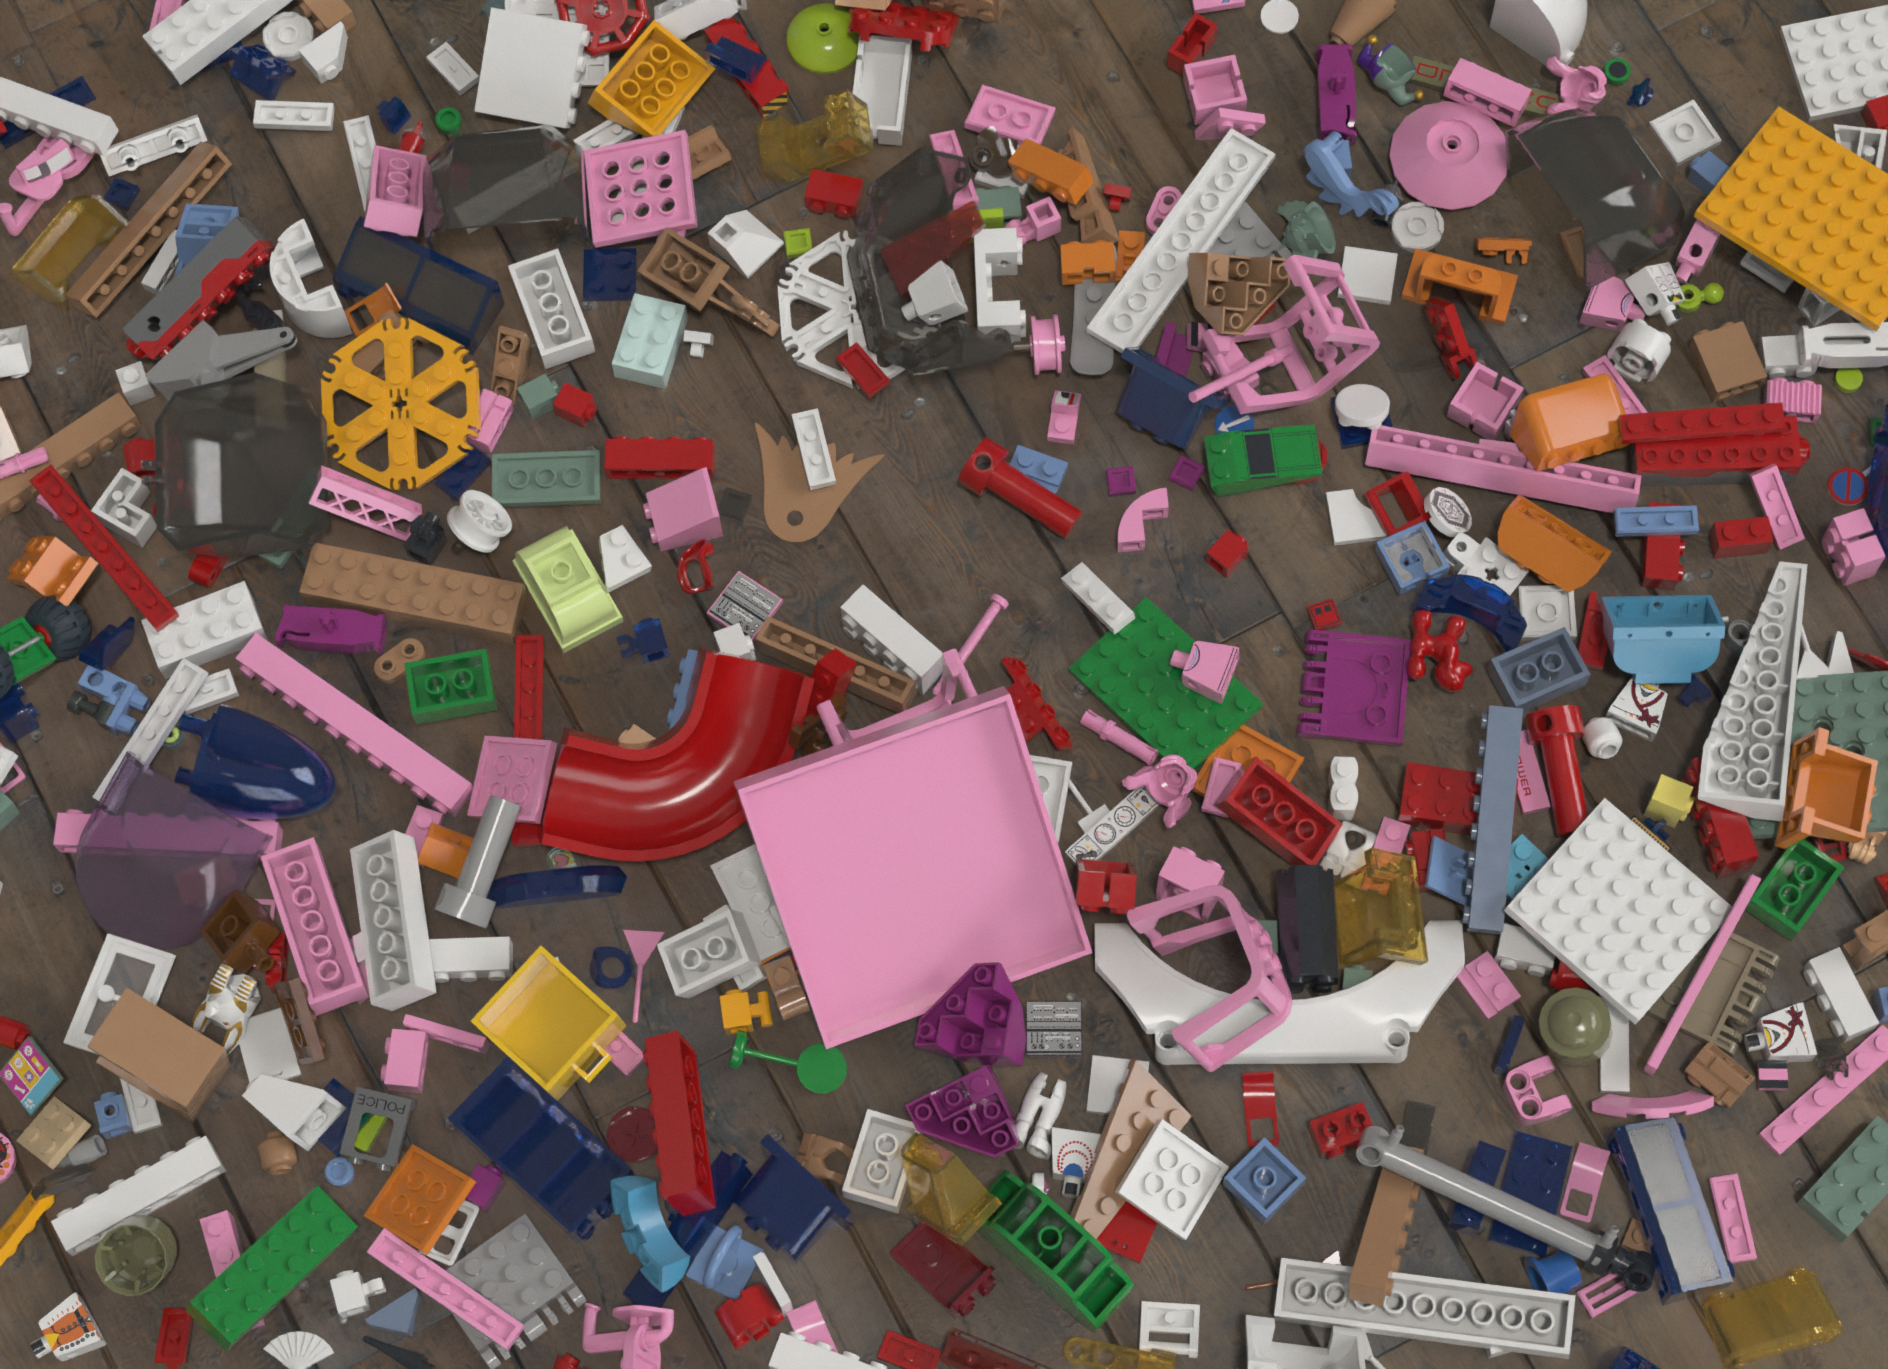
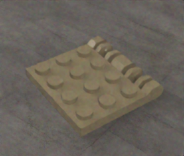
M1721 926L1646 1014L1666 1024L1669 1023ZM1732 932L1679 1030L1706 1044L1711 1041L1728 1056L1734 1057L1738 1049L1736 1043L1741 1042L1743 1037L1738 1031L1724 1025L1726 1019H1729L1738 1026L1744 1028L1749 1026L1750 1020L1740 1013L1753 1017L1761 1001V997L1756 993L1764 994L1767 989L1761 982L1749 977V971L1752 970L1755 974L1770 979L1774 974L1773 970L1777 968L1781 958L1777 954Z

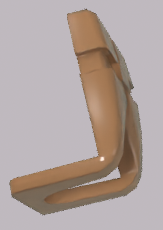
M806 1132L802 1138L798 1151L800 1154L796 1157L792 1176L804 1179L805 1177L809 1179H830L843 1187L848 1170L845 1174L830 1171L825 1165L824 1158L832 1152L839 1150L848 1159L850 1166L854 1149L840 1141Z

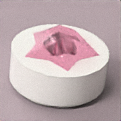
M1044 1173L1032 1174V1184L1043 1193L1048 1194L1050 1184L1044 1177Z

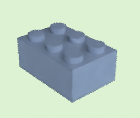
M1565 627L1492 658L1487 669L1506 707L1523 708V713L1585 686L1590 676V672Z

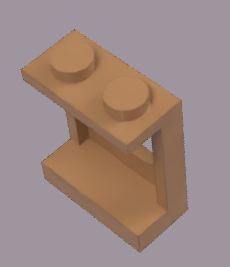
M1888 910L1854 929L1857 937L1842 945V951L1856 971L1888 953Z

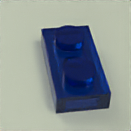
M476 447L473 450L464 449L463 452L469 455L444 471L435 481L436 486L456 502L492 463L491 459Z

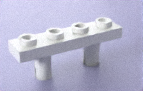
M194 115L111 145L104 156H100L108 176H112L126 170H135L139 165L175 152L182 153L189 147L199 144L200 141H207L198 115Z

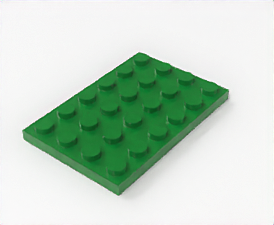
M1145 597L1132 609L1135 615L1134 620L1115 635L1109 630L1072 664L1068 670L1080 684L1144 743L1157 749L1158 756L1161 759L1168 755H1178L1186 761V765L1196 771L1221 745L1223 746L1240 730V727L1245 725L1263 708V703L1234 676H1232L1222 704L1182 684L1183 669L1171 666L1170 662L1175 650L1190 654L1195 641L1153 602Z

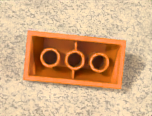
M1520 494L1504 512L1498 530V548L1503 553L1515 559L1514 562L1519 567L1536 572L1538 578L1547 584L1553 583L1567 592L1584 586L1598 573L1612 553L1611 550Z

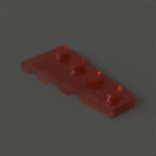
M975 201L959 207L880 249L903 298L910 293L908 287L913 281L940 260L945 263L951 254L958 248H962L986 227V223Z

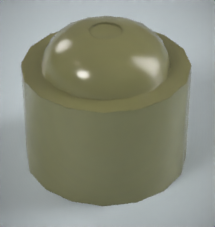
M1581 988L1563 989L1552 995L1541 1009L1539 1026L1543 1045L1550 1056L1561 1064L1573 1067L1590 1065L1599 1060L1610 1047L1613 1033L1609 1010L1603 1000L1590 990Z
M148 1215L130 1216L118 1222L98 1243L95 1253L96 1271L101 1281L113 1292L125 1296L142 1295L154 1289L172 1270L177 1257L176 1240L170 1228L159 1219Z

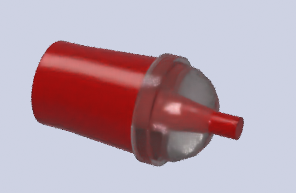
M418 121L417 125H410L402 131L398 150L420 154L427 142L426 132L422 128L423 123L421 121Z

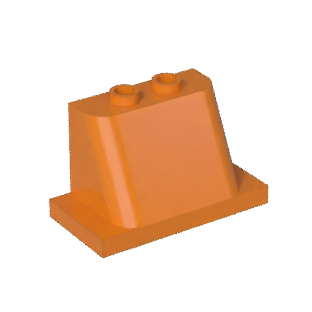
M1415 248L1401 299L1426 305L1425 300L1429 299L1433 283L1485 296L1478 319L1504 326L1518 275Z
M1820 727L1793 742L1787 775L1783 820L1779 821L1775 846L1786 849L1808 836L1852 843L1864 840L1866 828L1872 816L1870 805L1871 799L1876 792L1874 782L1878 761L1827 744L1829 730Z

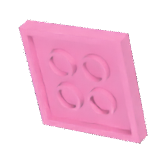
M484 736L467 816L481 819L490 795L521 806L516 822L540 824L557 743L551 740Z

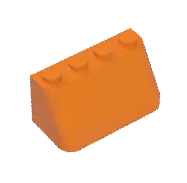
M1608 374L1596 375L1526 396L1518 405L1510 433L1511 438L1537 472L1549 468L1552 469L1569 462H1576L1590 456L1600 455L1614 449H1621L1629 445L1621 444L1618 417L1626 413L1616 384Z

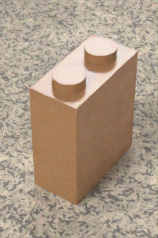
M1743 321L1738 323L1727 322L1718 329L1712 331L1705 329L1693 336L1689 350L1712 403L1763 388L1767 375Z

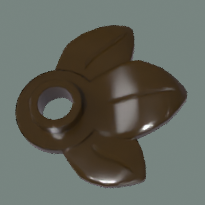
M994 126L985 128L977 137V145L970 151L969 162L976 170H988L994 176L1003 177L1011 175L1012 170L1008 160L1015 153L1018 142L1010 138H998ZM979 154H983L986 156L987 160L985 162L978 161L977 156Z

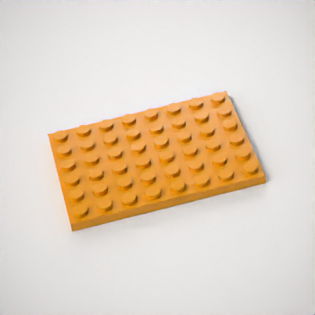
M1778 106L1699 206L1694 217L1877 332L1888 317V174Z

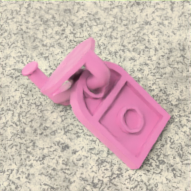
M585 1303L586 1309L583 1319L582 1336L584 1351L589 1354L623 1351V1357L620 1362L621 1369H660L661 1352L659 1344L667 1339L673 1330L674 1310L643 1305L616 1307L613 1309L612 1315L630 1325L628 1331L596 1334L597 1314L601 1308L591 1303ZM660 1325V1329L653 1330L651 1327Z

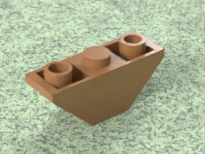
M500 326L490 391L512 400L513 405H515L519 395L517 388L523 384L529 368L532 345L525 332Z

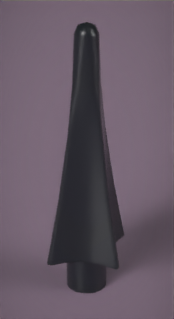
M369 1336L363 1337L365 1343L382 1351L407 1369H435V1366L428 1363L429 1359L425 1358L423 1354L398 1348Z

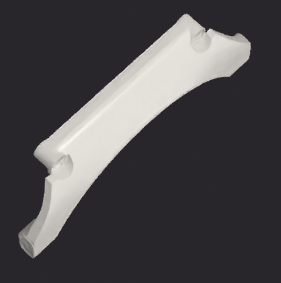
M1430 920L1417 940L1400 958L1385 970L1362 983L1325 996L1292 1000L1291 1012L1283 1024L1225 1064L1401 1063L1407 1057L1410 1040L1409 1032L1419 1031L1440 997L1462 969H1464L1465 953L1461 920ZM1094 923L1095 972L1124 1001L1145 1033L1155 1034L1156 1060L1163 1065L1199 1064L1175 1041L1171 1030L1205 1012L1231 994L1205 986L1174 970L1149 950L1126 923ZM1253 998L1193 1039V1041L1199 1048L1206 1044H1223L1272 1013V1011L1260 999ZM1391 1044H1398V1045H1400V1046H1399V1047H1395V1046H1392ZM1167 1045H1168V1046H1171V1047H1173V1048L1167 1049V1048H1164L1163 1046H1167Z

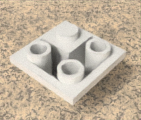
M747 210L726 215L708 232L710 247L747 279L784 245V242Z

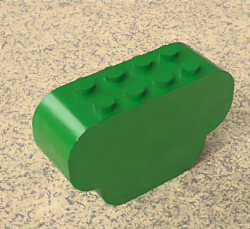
M1004 1170L965 1213L967 1221L985 1240L1080 1324L1094 1333L1097 1332L1135 1288L1133 1281L1113 1262L1111 1254L1094 1236L1040 1189L1029 1182H1022L1007 1170Z

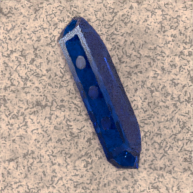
M590 865L519 873L493 880L487 897L496 902V908L503 909L610 897L622 892L627 876L619 866Z

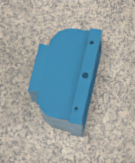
M1712 595L1601 597L1603 633L1616 665L1621 670L1632 674L1635 684L1691 683V673L1703 671L1716 661L1721 638L1725 636V624Z

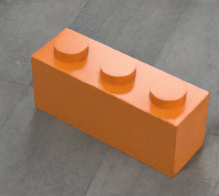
M1027 138L1008 160L1012 175L1017 181L1021 183L1027 182L1042 193L1046 191L1054 195L1061 202L1067 201L1076 205L1094 182L1087 166Z

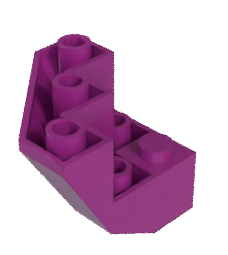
M999 962L975 963L919 1019L914 1046L967 1063L991 1064V1066L996 1067L1022 1066L1026 1044L1022 1004L1002 964Z
M991 1064L985 1065L905 1105L918 1132L995 1158L1021 1145L1013 1113Z

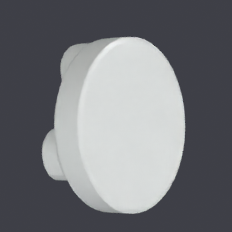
M1351 385L1342 389L1336 396L1335 411L1342 426L1353 425L1375 430L1381 427L1382 421L1389 414L1390 400L1387 394L1373 385Z

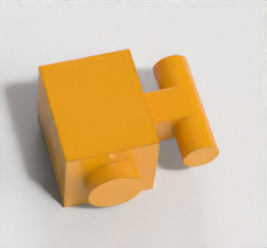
M740 989L727 991L725 995L720 996L726 1035L736 1034L737 1030L744 1032L754 1031L752 1018L760 1017L761 1027L773 1025L767 991L757 993V1004H750L748 992H742Z

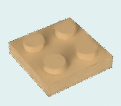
M54 1096L16 1141L54 1170L91 1125Z

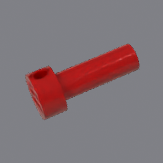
M985 437L966 462L958 477V482L979 496H982L987 489H990L1066 539L1083 512L1007 463L1006 460L1010 451L992 439ZM981 463H988L990 465L986 470L977 468Z
M1562 705L1533 711L1525 716L1529 744L1542 747L1557 837L1566 838L1570 837L1588 817L1575 745V740L1585 735L1581 709L1576 705Z

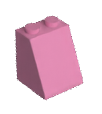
M707 467L646 493L648 503H644L643 507L646 519L652 518L654 527L649 528L652 543L659 544L660 552L694 544L702 539L710 540L723 536Z

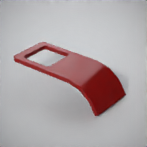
M1274 1071L1242 1073L1248 1147L1254 1148L1260 1142L1252 1141L1250 1120L1272 1118L1274 1140L1268 1141L1273 1146H1278L1279 1134L1274 1091Z

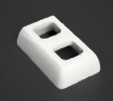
M465 1200L458 1209V1211L467 1214L464 1226L458 1229L448 1224L441 1234L455 1241L449 1255L442 1254L434 1250L433 1246L426 1256L449 1266L455 1263L479 1212L477 1205Z

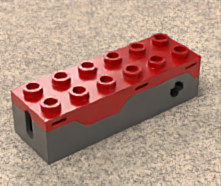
M234 217L122 329L129 336L125 343L127 349L137 358L162 359L202 320L205 322L210 321L218 313L216 308L222 302L224 304L228 303L236 295L234 290L241 283L246 285L255 276L253 271L259 265L263 267L269 263L275 246L247 217Z
M1784 416L1786 423L1784 432L1631 443L1628 445L1630 473L1641 475L1640 486L1752 484L1749 474L1771 464L1777 465L1783 483H1794L1801 467L1810 458V444L1808 440L1798 433L1797 416Z

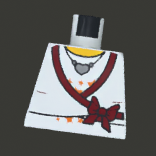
M1631 678L1610 706L1605 718H1610L1615 722L1616 726L1653 742L1659 729L1668 694L1658 689L1660 683L1635 684L1634 679Z
M1803 1002L1763 1016L1756 1023L1757 1033L1744 1035L1746 1050L1750 1052L1762 1049L1765 1060L1809 1062L1817 1055Z

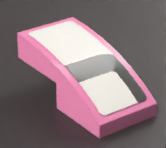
M59 139L43 155L34 150L16 166V169L23 183L30 185L54 175L74 161L75 158L68 143Z

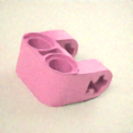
M1549 1056L1537 1058L1511 1070L1503 1082V1092L1516 1120L1522 1125L1531 1126L1548 1121L1573 1109L1567 1095H1561L1542 1103L1533 1080L1555 1070ZM1515 1078L1521 1080L1524 1088L1521 1090L1514 1089L1510 1084V1080ZM1531 1105L1534 1107L1536 1114L1534 1116L1524 1114L1522 1106Z

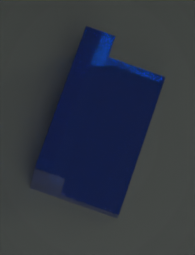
M723 36L720 37L716 45L709 42L705 48L706 63L751 85L767 61V57Z
M130 616L119 627L108 624L79 652V661L103 671L132 643L135 618Z

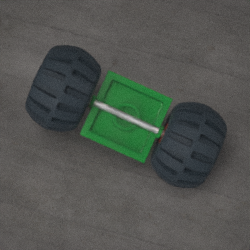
M55 595L42 597L28 609L25 618L21 616L0 628V699L9 691L11 685H15L51 665L54 661L63 662L73 659L85 649L90 638L91 628L86 613L84 614L83 608L76 601L72 600L68 606H65L56 601Z

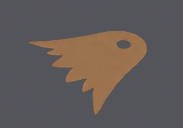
M755 422L763 461L764 515L768 527L777 537L788 542H804L814 538L827 526L838 507L859 480L885 455L872 456L851 464L854 453H850L836 462L835 443L828 444L827 447L836 485L810 491L799 444L797 443L794 450L791 451L789 442L784 436H781L779 445H777L765 429ZM792 511L800 512L803 515L802 523L797 526L790 525L787 521L788 514Z

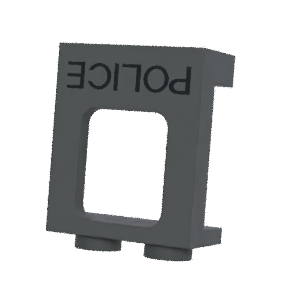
M356 1087L340 1154L348 1156L347 1162L363 1165L364 1160L375 1162L374 1168L391 1172L392 1166L398 1167L400 1163L399 1157L411 1111L415 1112L417 1101ZM365 1113L391 1118L394 1122L387 1152L384 1157L357 1152L354 1148L361 1118Z

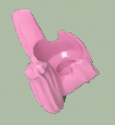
M1556 56L1547 58L1546 64L1549 71L1558 77H1562L1560 96L1563 103L1557 102L1549 105L1547 113L1550 116L1557 115L1575 125L1585 123L1588 120L1590 109L1599 103L1606 94L1604 85L1607 83L1605 74L1595 66H1579L1577 70L1559 62Z
M1168 755L1163 757L1155 766H1145L1132 776H1127L1122 780V783L1128 790L1145 786L1149 794L1158 803L1168 807L1163 816V821L1167 828H1172L1176 825V821L1184 817L1190 809L1191 800L1188 794L1195 787L1197 772L1186 765V761L1182 757Z

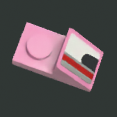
M1055 390L1051 403L1047 441L1074 445L1081 401L1080 393Z

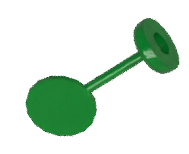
M741 1030L736 1032L728 1066L731 1069H738L741 1066L744 1055L795 1066L800 1083L807 1090L816 1094H827L835 1091L843 1083L847 1074V1064L844 1056L835 1047L826 1049L824 1044L817 1043L807 1047L800 1054L799 1059L796 1060L746 1048L747 1033Z

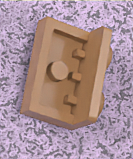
M712 125L688 137L693 180L732 159L728 149L718 139L715 128Z

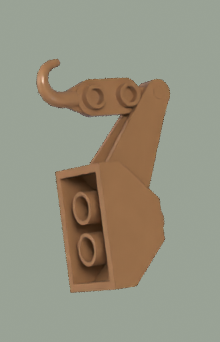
M667 227L638 269V272L694 310L701 311L706 302L709 301L756 326L771 337H774L781 327L771 320L766 312L759 309L755 303L744 298L722 280L730 266ZM718 285L732 296L731 302L738 308L737 310L711 296Z

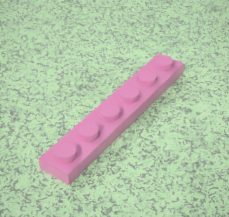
M1884 1025L1880 1026L1759 1133L1758 1137L1777 1157L1888 1060V1029Z
M385 1228L367 1251L369 1255L507 1351L525 1328L522 1323Z

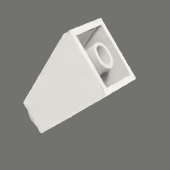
M260 1074L258 1078L253 1079L242 1095L287 1137L307 1151L315 1145L346 1109L343 1104L323 1089Z

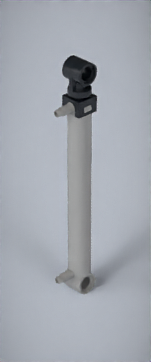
M1397 1125L1390 1135L1386 1130L1378 1126H1370L1363 1130L1356 1151L1357 1159L1362 1164L1369 1167L1380 1165L1585 1261L1583 1268L1600 1276H1603L1607 1269L1608 1273L1623 1277L1626 1287L1633 1291L1644 1292L1651 1288L1657 1265L1656 1259L1646 1251L1630 1253L1626 1251V1248L1617 1246L1619 1228L1616 1225H1612L1606 1232L1599 1230L1597 1235L1399 1143L1404 1132L1402 1125Z

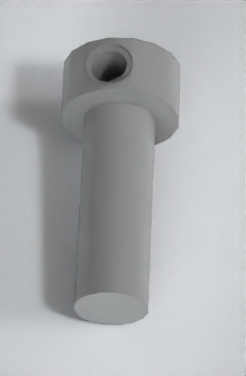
M490 795L456 885L452 886L444 883L435 905V910L487 928L496 902L486 897L521 806Z

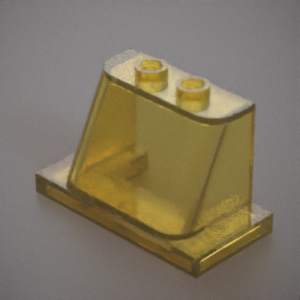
M1371 847L1364 851L1366 865L1334 882L1339 961L1342 964L1356 965L1385 958L1423 965L1428 962L1415 857Z
M917 1132L903 1145L901 1158L912 1199L904 1207L905 1210L914 1218L963 1246L1002 1203L995 1195L986 1190L953 1152Z

